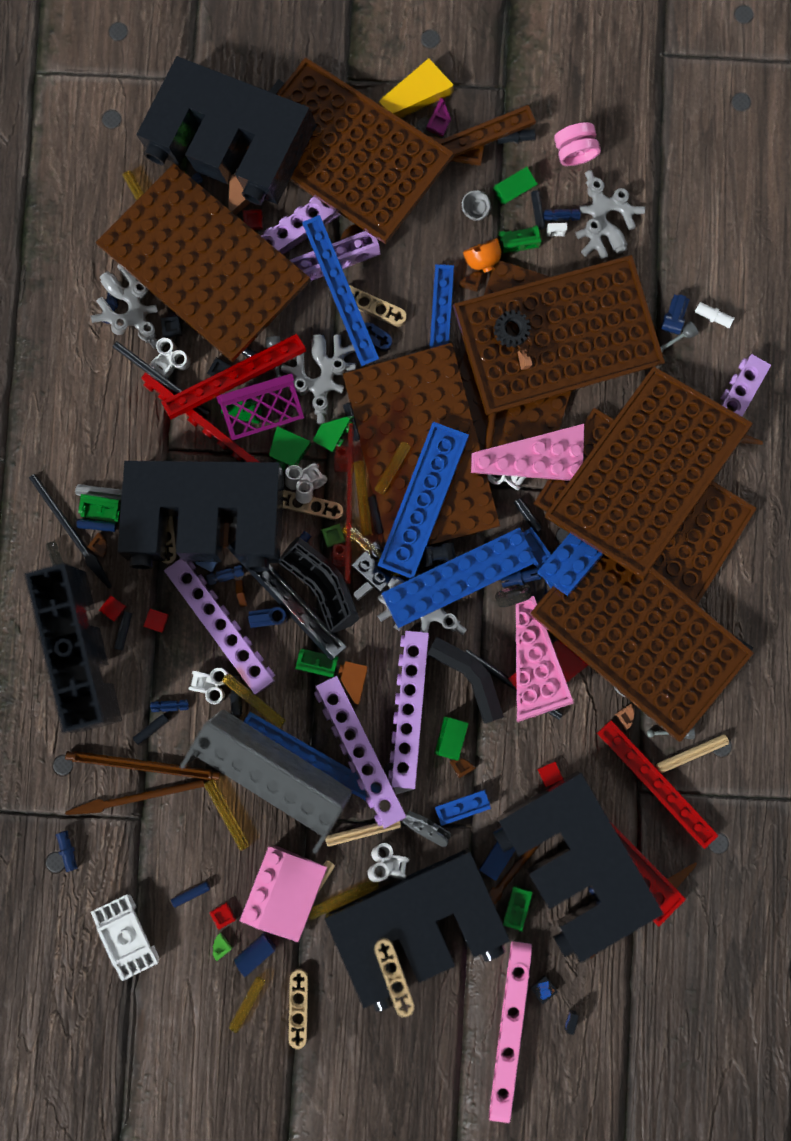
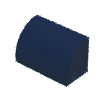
M263 932L234 958L235 965L245 978L276 950L277 946Z

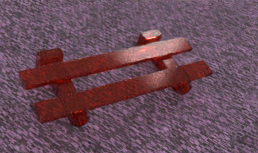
M349 423L348 447L336 446L334 468L335 472L348 473L346 545L334 544L332 563L335 566L345 567L346 584H351L353 423Z

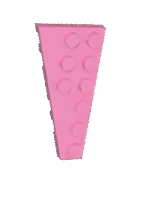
M584 424L472 453L471 473L570 481L583 463Z
M534 596L516 601L517 722L573 703L548 632L545 627L529 615L537 605Z

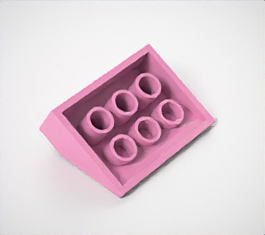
M276 845L269 846L240 921L257 929L299 942L328 867Z

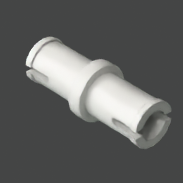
M702 302L699 303L695 313L710 319V322L713 323L715 321L727 328H730L735 318L719 311L720 309L717 307L714 309Z

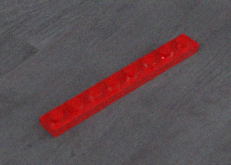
M295 334L177 393L161 403L172 420L305 353L306 347L299 336Z
M145 372L141 377L145 382L143 386L150 392L155 390L159 394L158 398L162 401L174 396L172 392ZM193 409L184 413L189 417L187 419L188 422L195 427L199 425L203 428L202 433L210 439L212 436L217 439V444L224 450L227 448L233 452L231 455L239 462L241 460L244 462H259Z
M609 720L596 733L703 849L719 836L612 720Z

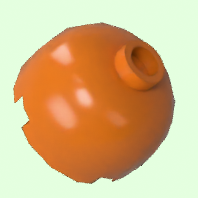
M498 238L465 250L463 255L467 264L475 270L483 269L484 273L493 270V265L498 263L501 258Z

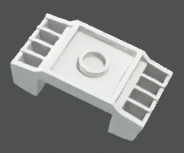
M125 895L91 911L100 938L122 981L159 962L155 946H150L134 911L137 907L131 895Z

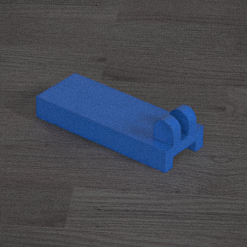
M484 789L438 805L435 809L441 826L489 810L491 805Z
M497 841L479 870L496 881L515 852L514 847L504 853Z

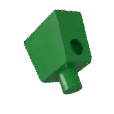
M277 426L269 457L279 462L284 472L286 466H298L311 447V442Z

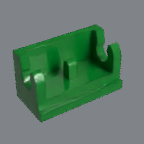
M525 167L495 185L492 190L501 204H506L538 184L529 168Z
M538 225L529 229L499 232L502 254L536 249L541 244Z
M247 399L243 407L253 411L257 402ZM234 404L226 406L228 414L235 417L239 407ZM262 404L259 405L256 414L260 416L263 410ZM242 409L237 419L248 422L251 414ZM254 416L251 423L260 424L261 419Z
M81 494L78 510L80 517L119 523L121 501Z
M301 649L295 669L333 678L339 657L330 660L326 654Z
M444 716L434 754L458 761L469 723Z
M513 886L503 926L520 931L523 930L532 896L531 889Z

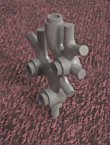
M590 170L585 175L588 180L586 182L588 186L587 193L593 198V203L590 206H580L579 210L581 213L592 215L594 219L589 220L584 229L577 231L576 236L578 239L585 236L590 238L588 245L581 250L585 257L593 249H596L601 260L608 257V254L601 240L602 235H606L609 238L611 246L617 254L626 251V246L628 245L621 230L607 221V213L611 210L619 211L623 215L628 229L632 230L636 227L632 215L645 214V206H631L628 204L629 194L623 188L617 189L611 198L606 197L602 192L604 182L594 177L592 170Z
M118 265L117 268L129 284L126 288L121 286L113 273L109 271L103 273L100 276L102 285L113 297L127 302L129 309L124 314H117L110 308L105 299L100 297L96 301L103 312L91 315L92 323L106 321L111 324V330L116 335L124 334L127 327L132 325L138 329L139 338L146 343H150L153 349H156L158 341L154 333L155 328L152 323L146 322L145 317L149 313L157 312V306H145L140 302V300L145 298L148 289L121 265Z
M314 335L313 339H311L312 356L321 368V375L318 378L312 379L305 374L304 354L297 356V365L295 367L285 364L281 367L282 372L292 373L295 379L293 383L298 395H305L308 391L314 394L315 397L312 404L315 415H317V424L325 423V415L328 409V392L333 390L341 394L343 393L344 386L335 383L333 376L343 375L346 370H355V363H346L344 361L345 356L355 352L353 345L342 347L341 335H334V356L332 358L327 357L324 335ZM337 363L341 364L340 367H335ZM303 383L304 386L298 387V384ZM319 401L324 402V403H323L322 405H320V406L317 405V403H318Z
M393 576L387 586L391 589L405 581ZM381 594L377 600L386 605ZM388 607L377 615L381 622L392 616ZM443 607L421 617L422 625L420 632L428 633L429 625L432 621H437L441 623L443 628L453 632L455 630L461 635H464L467 630L459 624L460 621L457 620L455 615L447 614ZM447 618H450L452 620L451 625H447L445 623V620ZM396 624L394 625V628L400 632L402 627L398 628Z

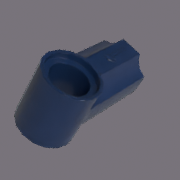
M674 294L668 313H666L662 322V330L677 335L680 334L690 299L683 295Z
M280 607L249 611L250 628L282 625L287 622L288 613ZM277 611L283 613V618L280 621L274 619V614Z

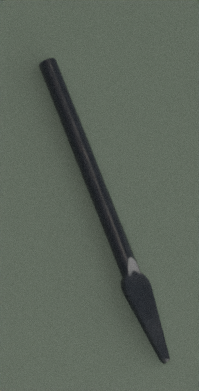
M35 474L29 477L30 481L85 557L86 565L109 589L112 588L98 558L90 553Z

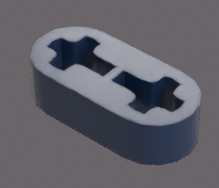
M366 322L367 330L371 328L372 334L375 335L369 334L374 347L380 351H388L392 346L391 336L376 325ZM377 338H380L381 340L387 338L388 345L384 344L383 346H381L380 340H378Z

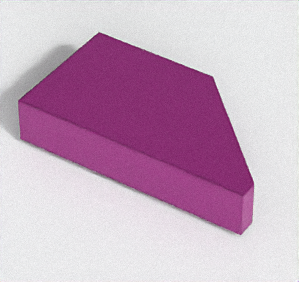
M440 98L426 130L443 137L451 122V117L445 106L444 99Z

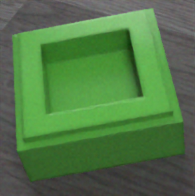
M340 524L322 529L327 548L345 543Z

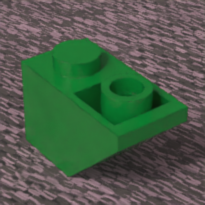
M347 416L321 424L313 441L331 452L336 451V449L340 450L345 441L342 438L346 432H350L354 424L351 421L354 417Z

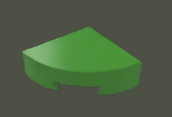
M222 933L218 934L213 943V956L216 961L233 948Z

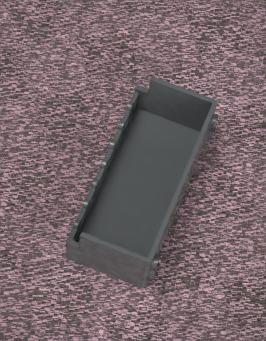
M221 710L205 722L180 768L184 769L194 759L199 758L321 835V838L313 849L315 853L320 848L352 795L350 788L226 710Z

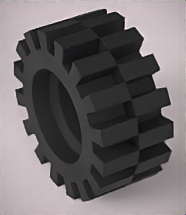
M506 311L495 322L494 335H497L496 340H500L501 345L506 344V347L521 345L530 334L531 326L528 325L530 323L529 319L526 320V315L522 316L520 311ZM508 322H514L518 325L519 332L517 335L511 336L507 334L505 326Z

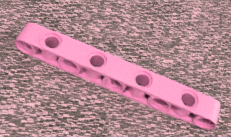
M511 942L489 1109L490 1121L509 1123L511 1118L532 953V944ZM516 967L523 968V973L519 976L513 974V970ZM516 1007L518 1013L513 1016L509 1015L508 1010ZM505 1048H512L513 1052L511 1055L506 1056L503 1054V1050ZM501 1088L508 1090L504 1096H500L497 1093Z

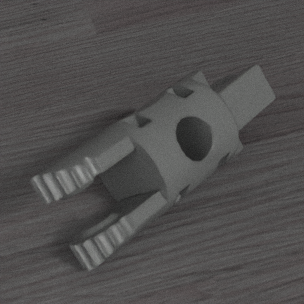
M408 811L406 818L403 820V823L414 832L441 847L447 846L451 833L438 824L412 811Z

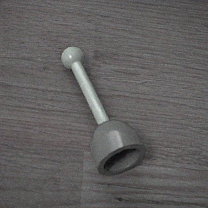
M691 321L685 324L682 334L660 347L661 352L663 353L664 349L683 337L692 338L699 334L696 326Z
M280 336L265 338L268 348L281 342ZM279 366L275 367V378L281 377Z
M694 726L684 737L685 739H695ZM648 730L647 736L669 735V733L666 731Z

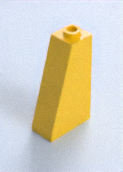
M428 58L380 99L379 105L402 118L439 101L440 98L450 96L453 93L454 85Z

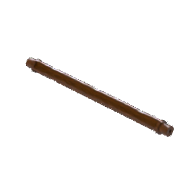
M67 751L65 755L66 760H72L73 762L208 780H219L221 774L220 771H213V769L189 766L182 769L180 768L181 765L78 751Z

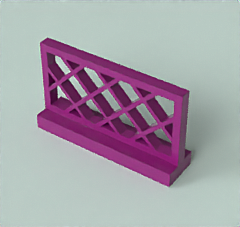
M292 373L217 396L231 440L304 418L293 383ZM290 387L292 395L289 400L279 396L283 388ZM266 393L275 396L271 406L262 402ZM251 398L257 402L253 411L243 407L247 399ZM278 398L287 403L283 412L273 408ZM234 404L239 407L235 417L228 414L227 405ZM260 404L269 408L265 418L256 414ZM289 405L297 409L298 416L292 418L285 414ZM242 409L251 414L247 423L237 419ZM272 410L281 415L277 423L267 420ZM254 416L263 420L261 427L258 429L250 426ZM236 421L245 426L242 434L235 435L233 426Z

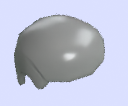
M480 190L468 192L464 195L461 202L464 214L474 221L484 219L491 209L490 199Z

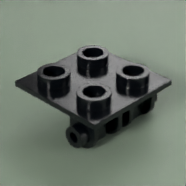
M374 542L351 566L363 576L362 578H365L367 582L371 583L380 592L397 573L377 566L384 549Z

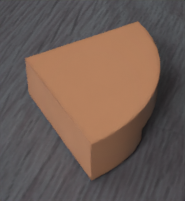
M526 350L518 351L521 370L532 366L531 357H527L528 351Z
M632 704L615 713V716L625 730L631 727L634 720Z

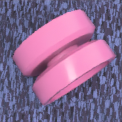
M592 123L574 124L560 130L555 135L554 140L556 147L560 150L558 155L562 165H579L594 159L600 154V145L597 139H595L597 134Z

